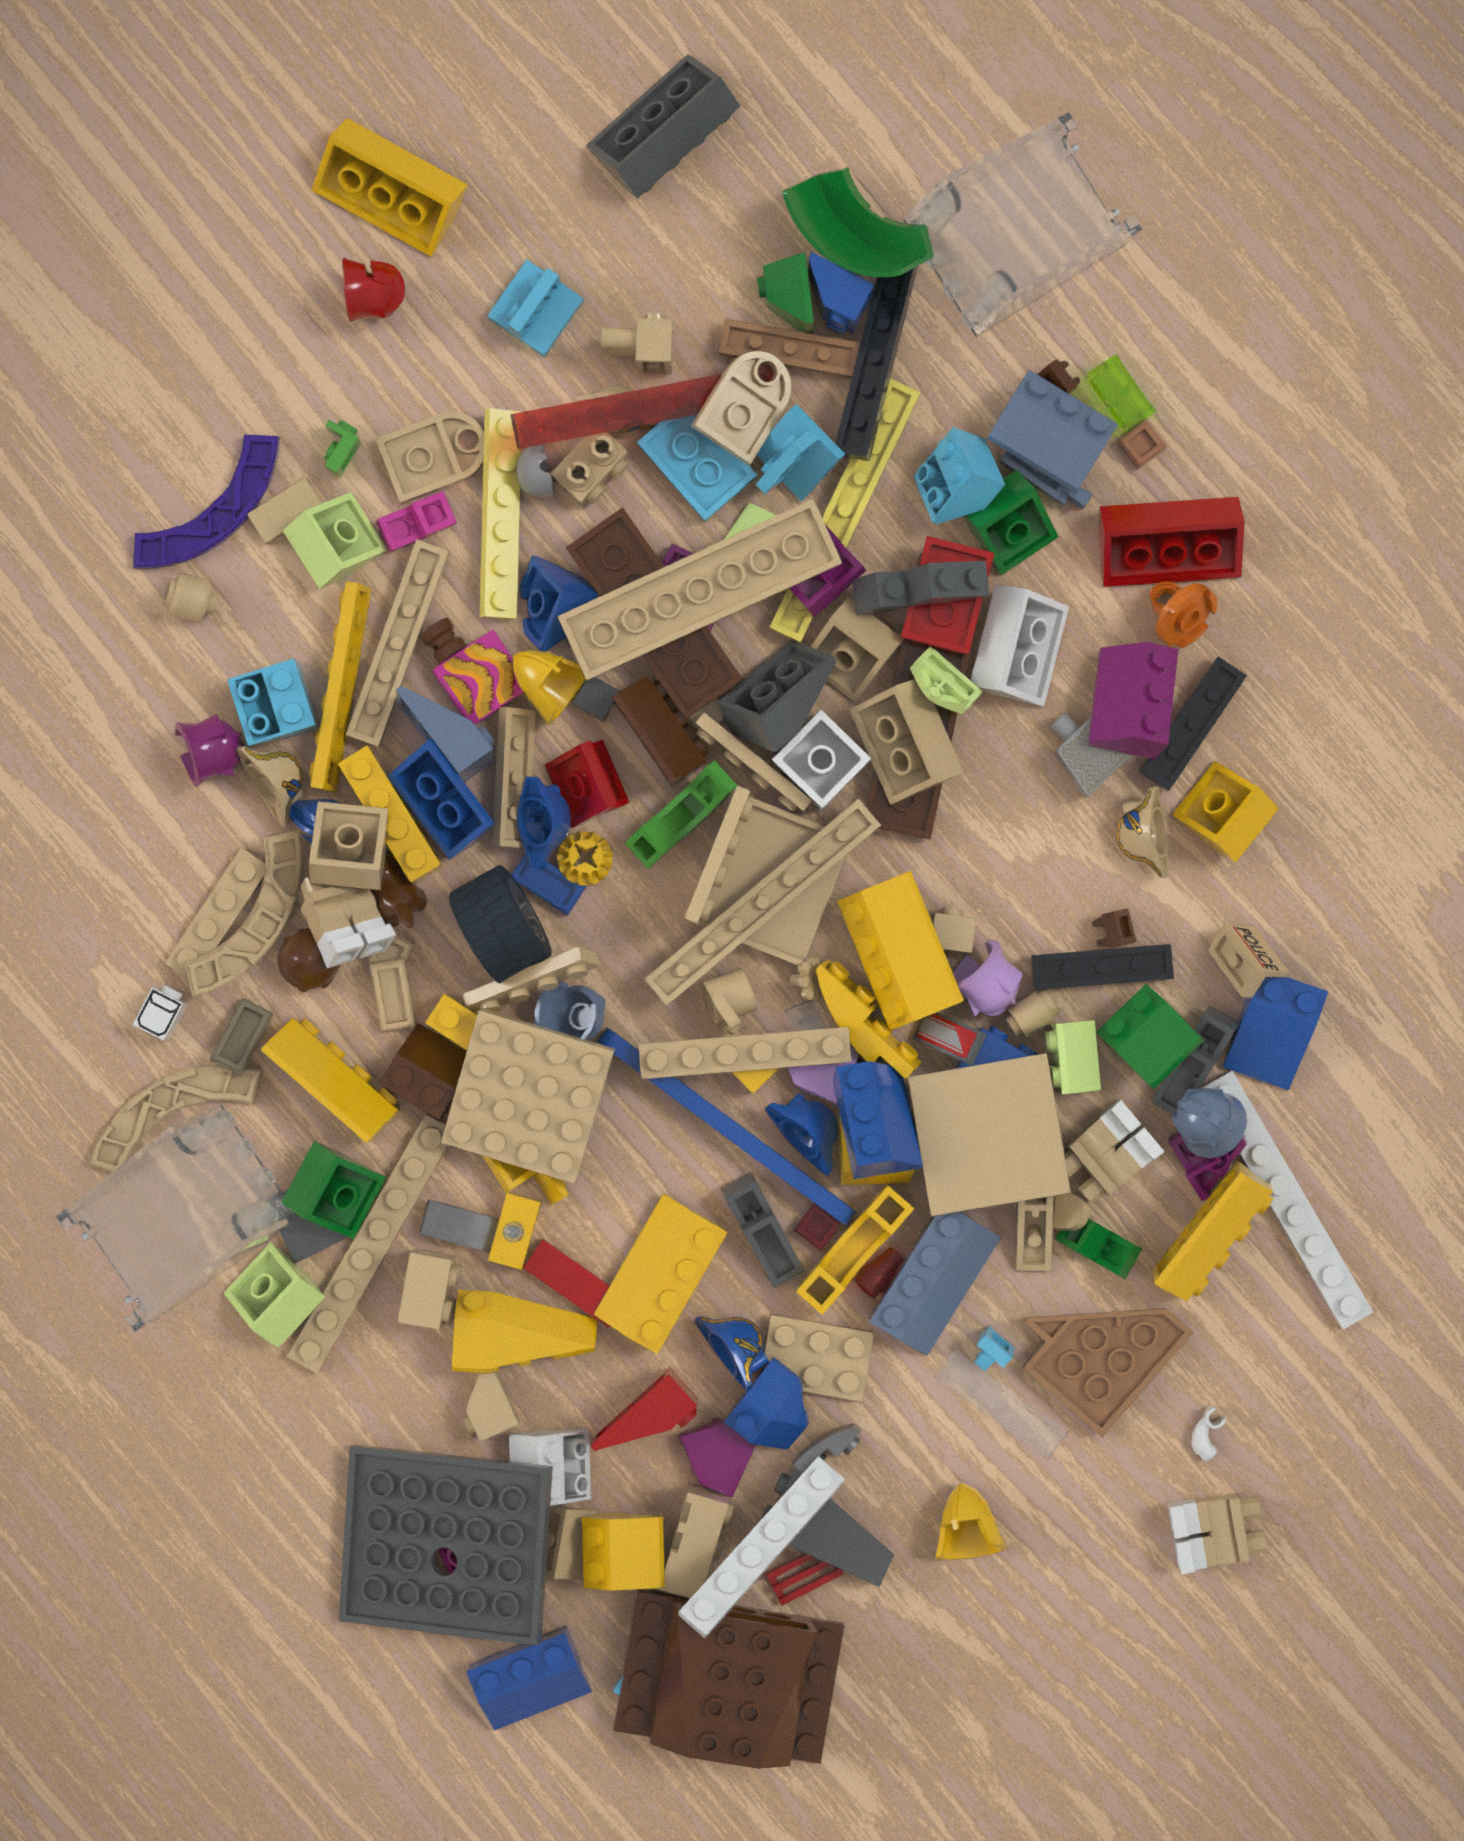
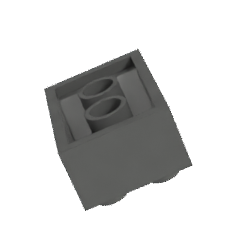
M793 640L787 642L718 702L732 734L773 752L784 747L801 730L836 664L835 657Z

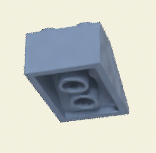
M403 686L396 689L400 708L425 741L432 738L464 783L493 763V750L495 749L492 744L494 740L483 726L477 728L471 720Z

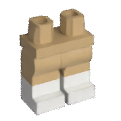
M310 877L305 878L301 884L305 901L300 909L303 916L307 918L309 928L327 968L353 961L356 957L360 959L388 949L396 934L391 924H385L377 909L375 898L369 889L335 885L326 888L325 884L310 883Z
M1116 1100L1065 1146L1067 1148V1151L1064 1153L1068 1176H1072L1081 1167L1090 1176L1077 1187V1190L1089 1203L1101 1197L1104 1193L1111 1195L1149 1162L1165 1152L1144 1127H1139L1141 1123L1122 1100ZM1129 1133H1132V1134H1131L1130 1136H1128L1123 1142H1121L1116 1148L1114 1147V1146H1115L1118 1142H1120L1125 1136H1127Z
M1236 1493L1223 1496L1167 1503L1171 1530L1174 1536L1173 1541L1177 1564L1181 1575L1195 1572L1198 1569L1227 1565L1239 1561H1250V1555L1267 1550L1264 1530L1245 1532L1243 1520L1261 1517L1260 1503L1257 1497L1239 1498Z

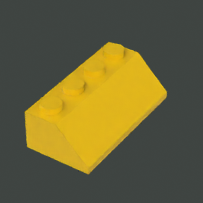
M346 118L329 136L311 190L432 257L459 211L468 184L353 120Z
M911 871L837 901L889 1031L964 1001Z
M305 1017L302 1021L298 1018H292L260 1050L364 1142L374 1141L401 1110L396 1105L399 1099L384 1086L379 1090L369 1082L373 1076L357 1063L352 1067L344 1060L343 1057L346 1055V1052L331 1040L326 1044L319 1038L317 1034L320 1030Z
M1237 1160L1152 1269L1154 1283L1185 1301H1188L1192 1295L1198 1297L1209 1282L1206 1278L1214 1267L1219 1270L1229 1258L1231 1253L1227 1251L1235 1240L1241 1242L1252 1227L1249 1224L1250 1220L1257 1212L1262 1215L1274 1199L1270 1196L1273 1192L1272 1186Z
M663 1193L612 1280L594 1315L629 1339L658 1354L728 1232L721 1225Z

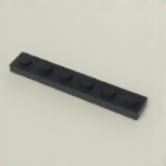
M918 266L900 276L877 277L835 443L845 453L843 457L870 461Z

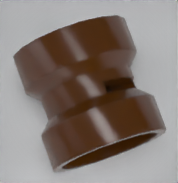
M448 617L436 622L420 635L425 645L435 649L434 658L439 665L468 646L462 637L455 636L453 631L454 625Z

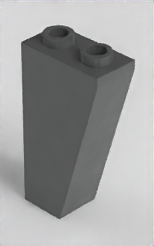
M791 1468L788 1474L782 1472L774 1489V1492L779 1494L775 1504L802 1475L800 1472ZM831 1499L825 1503L789 1544V1546L879 1587L894 1556L890 1550ZM767 1505L762 1518L770 1511L772 1506Z

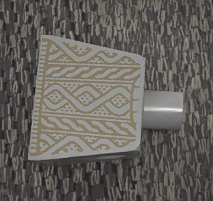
M1065 712L1050 726L1064 741L1054 751V754L1084 798H1087L1131 754L1088 745L1091 717L1079 727Z

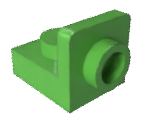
M328 420L325 426L330 432L340 437L341 440L339 443L334 441L328 448L324 459L327 460L324 466L329 472L341 478L362 442L355 436L358 430L343 420H340L338 424Z

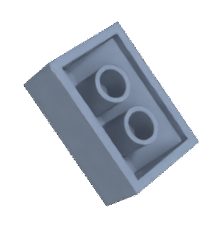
M1029 370L987 439L1076 493L1118 424Z

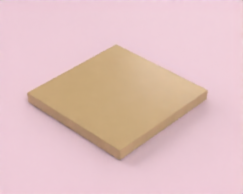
M1047 1053L908 1077L932 1217L1071 1193Z

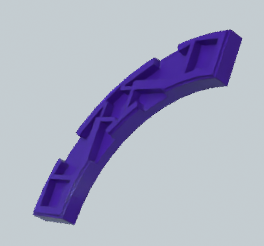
M244 434L239 463L232 476L233 479L224 493L199 514L198 517L186 524L163 531L135 533L133 568L155 569L187 562L206 554L235 534L249 519L247 514L258 507L268 489L278 458L280 437Z

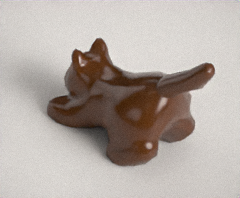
M391 851L385 852L381 890H370L376 897L377 909L386 925L391 924L395 928L399 925V921H401L407 928H412L414 926L412 913L416 910L422 911L425 909L427 904L426 895L422 889L405 879L401 866Z

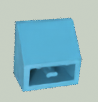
M952 427L944 439L938 443L935 450L913 476L931 521L935 524L984 510L1005 486L986 439Z
M294 658L227 679L249 747L288 739L319 728L300 664Z

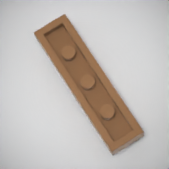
M725 318L719 355L736 358L748 352L763 351L777 357L785 367L852 379L861 342Z

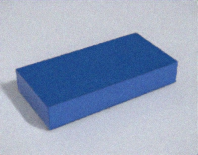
M526 852L511 874L519 885L567 915L570 914L587 887L570 882L564 877L559 868L548 861L541 868H532Z

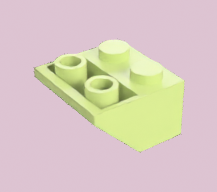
M1095 1020L1050 1024V1031H1045L1046 1052H1052L1054 1066H1050L1053 1088H1056V1093L1072 1094L1101 1090Z

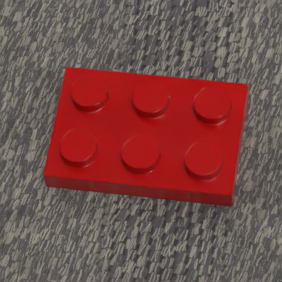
M927 536L919 566L927 563L986 561L987 576L989 577L995 553ZM983 597L908 607L901 639L968 656Z

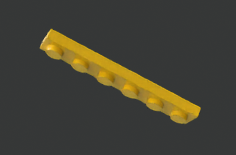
M346 581L345 588L339 597L341 612L339 623L335 626L333 632L335 646L333 658L330 659L327 667V675L329 677L327 692L323 695L321 701L323 716L321 727L318 728L315 736L317 746L315 761L312 762L309 771L310 787L337 793L341 772L338 763L343 760L347 737L346 732L350 720L372 588L357 582Z

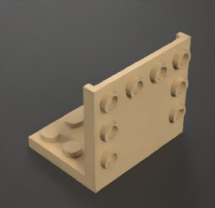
M737 786L684 917L685 921L701 928L707 927L825 826L750 797V790ZM846 856L755 931L742 944L797 966L800 962L805 961Z

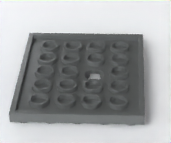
M363 1445L350 1446L339 1621L535 1646L541 1644L553 1466ZM440 1548H448L456 1555L457 1567L452 1574H442L440 1569L434 1565V1554Z

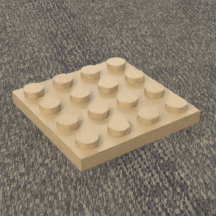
M480 1008L441 1143L575 1184L615 1049Z

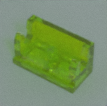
M1117 354L1088 372L1085 379L1124 434H1127L1157 412L1122 364Z

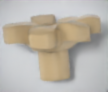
M808 957L807 961L800 962L798 965L799 973L792 974L790 977L792 987L802 988L801 997L804 1000L820 1001L822 998L816 969L820 965V960L817 957Z

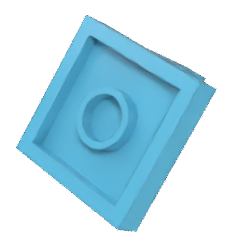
M526 259L487 317L537 353L546 357L583 304L584 298L562 284L559 275L551 269L547 268L543 271Z
M796 404L772 429L757 453V456L765 465L761 468L764 475L755 485L766 494L783 482L802 501L810 495L843 458L845 453Z

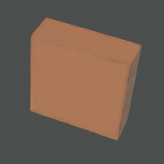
M1146 419L1117 442L1138 470L1167 447Z

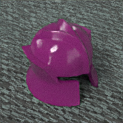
M217 714L200 723L176 722L175 735L183 736L189 752L180 755L195 787H198L205 780L213 776H234L233 769L241 762L235 748L239 746L245 747L241 739L242 733L235 731L226 721L220 720Z

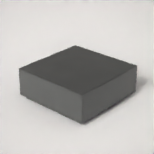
M595 677L585 681L573 705L604 722L614 704L612 696L619 692V690Z

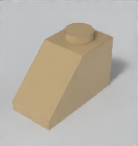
M499 1372L479 1373L466 1408L468 1416L463 1419L472 1437L477 1435L479 1441L482 1442L519 1425L521 1420Z

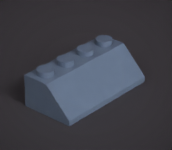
M962 1212L931 1216L868 1317L869 1322L928 1356L1001 1237Z

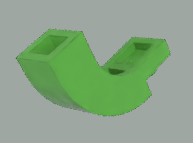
M714 760L668 805L642 825L625 845L649 869L713 813L738 785Z

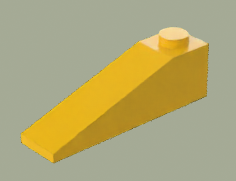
M458 1289L454 1318L452 1371L487 1374L499 1371L501 1366L516 1363L519 1364V1367L531 1365V1360L551 1357L555 1360L594 1352L598 1320L593 1317L493 1291Z

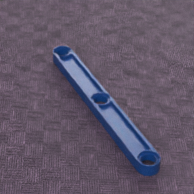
M607 1027L597 1042L614 1048L615 1056L641 1074L639 1050ZM676 1077L648 1079L845 1226L855 1215L856 1211Z

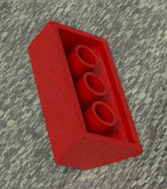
M1239 497L1100 506L1099 543L1103 587L1241 577L1245 521Z

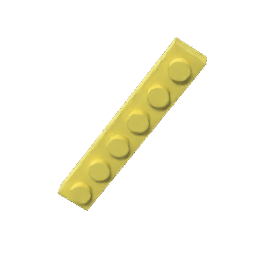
M492 408L485 410L479 618L517 619L520 484L517 480L516 466L521 454L522 411Z

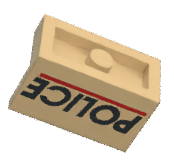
M1223 925L1208 949V952L1241 997L1253 998L1265 977H1287L1290 973L1256 926Z

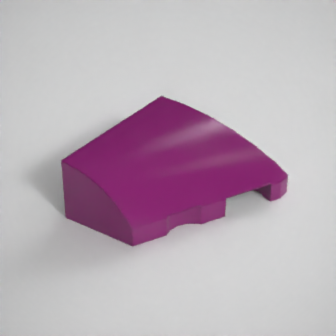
M827 526L826 528L842 564L789 588L814 617L853 583L852 580L859 578L867 571Z
M1180 1132L1168 1137L1169 1145L1185 1168L1186 1177L1201 1201L1208 1199L1210 1191L1220 1177H1224L1229 1170L1232 1160L1239 1156L1247 1145L1246 1137L1243 1135L1237 1146L1225 1155L1204 1158L1196 1156L1187 1149Z

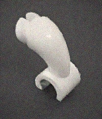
M1215 1405L1206 1407L1203 1418L1197 1423L1192 1433V1449L1195 1455H1199L1203 1461L1211 1460L1217 1453L1215 1446L1210 1443L1209 1429L1222 1427L1226 1420L1225 1415H1223L1216 1422L1209 1421V1415L1216 1409Z

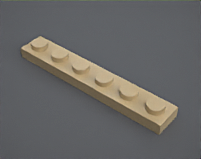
M416 539L346 736L380 748L397 701L396 689L402 686L447 563L450 554L448 550Z
M849 1027L638 1044L641 1079L852 1062Z

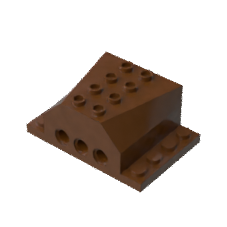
M637 1589L622 1674L623 1679L613 1726L614 1731L648 1736L651 1745L688 1758L757 1769L790 1766L791 1759L821 1764L845 1626L843 1622L734 1605L709 1635L703 1638L678 1615L681 1608L690 1598Z

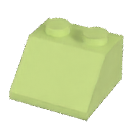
M352 492L304 510L283 530L319 589L346 578L388 550Z
M272 1242L260 1252L223 1293L252 1331L277 1348L292 1335L298 1326L326 1297L314 1281Z

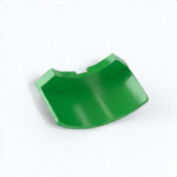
M849 167L818 173L783 190V197L788 211L806 240L825 258L848 271L871 277H895L910 271L934 257L926 223H902L888 217L882 218L869 209L871 205L863 198L854 184Z

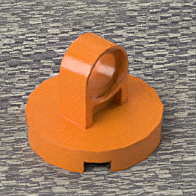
M1167 581L1156 584L1150 591L1152 610L1159 616L1156 622L1157 636L1171 648L1175 644L1180 648H1184L1195 642L1209 627L1205 623L1209 613L1212 612L1215 615L1217 611L1218 599L1214 592L1200 583L1190 584L1184 588H1180L1177 584ZM1162 595H1173L1166 604L1157 602L1158 598Z

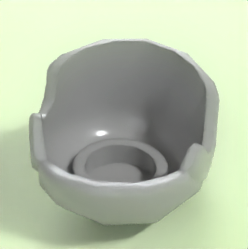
M533 443L521 452L517 460V480L521 488L530 495L553 497L554 484L552 483V476L544 472L550 468V464L545 461L548 459V456L543 453L545 444Z

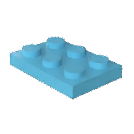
M688 397L637 441V445L703 521L706 522L757 478V474L749 465L744 464L691 427L700 409Z

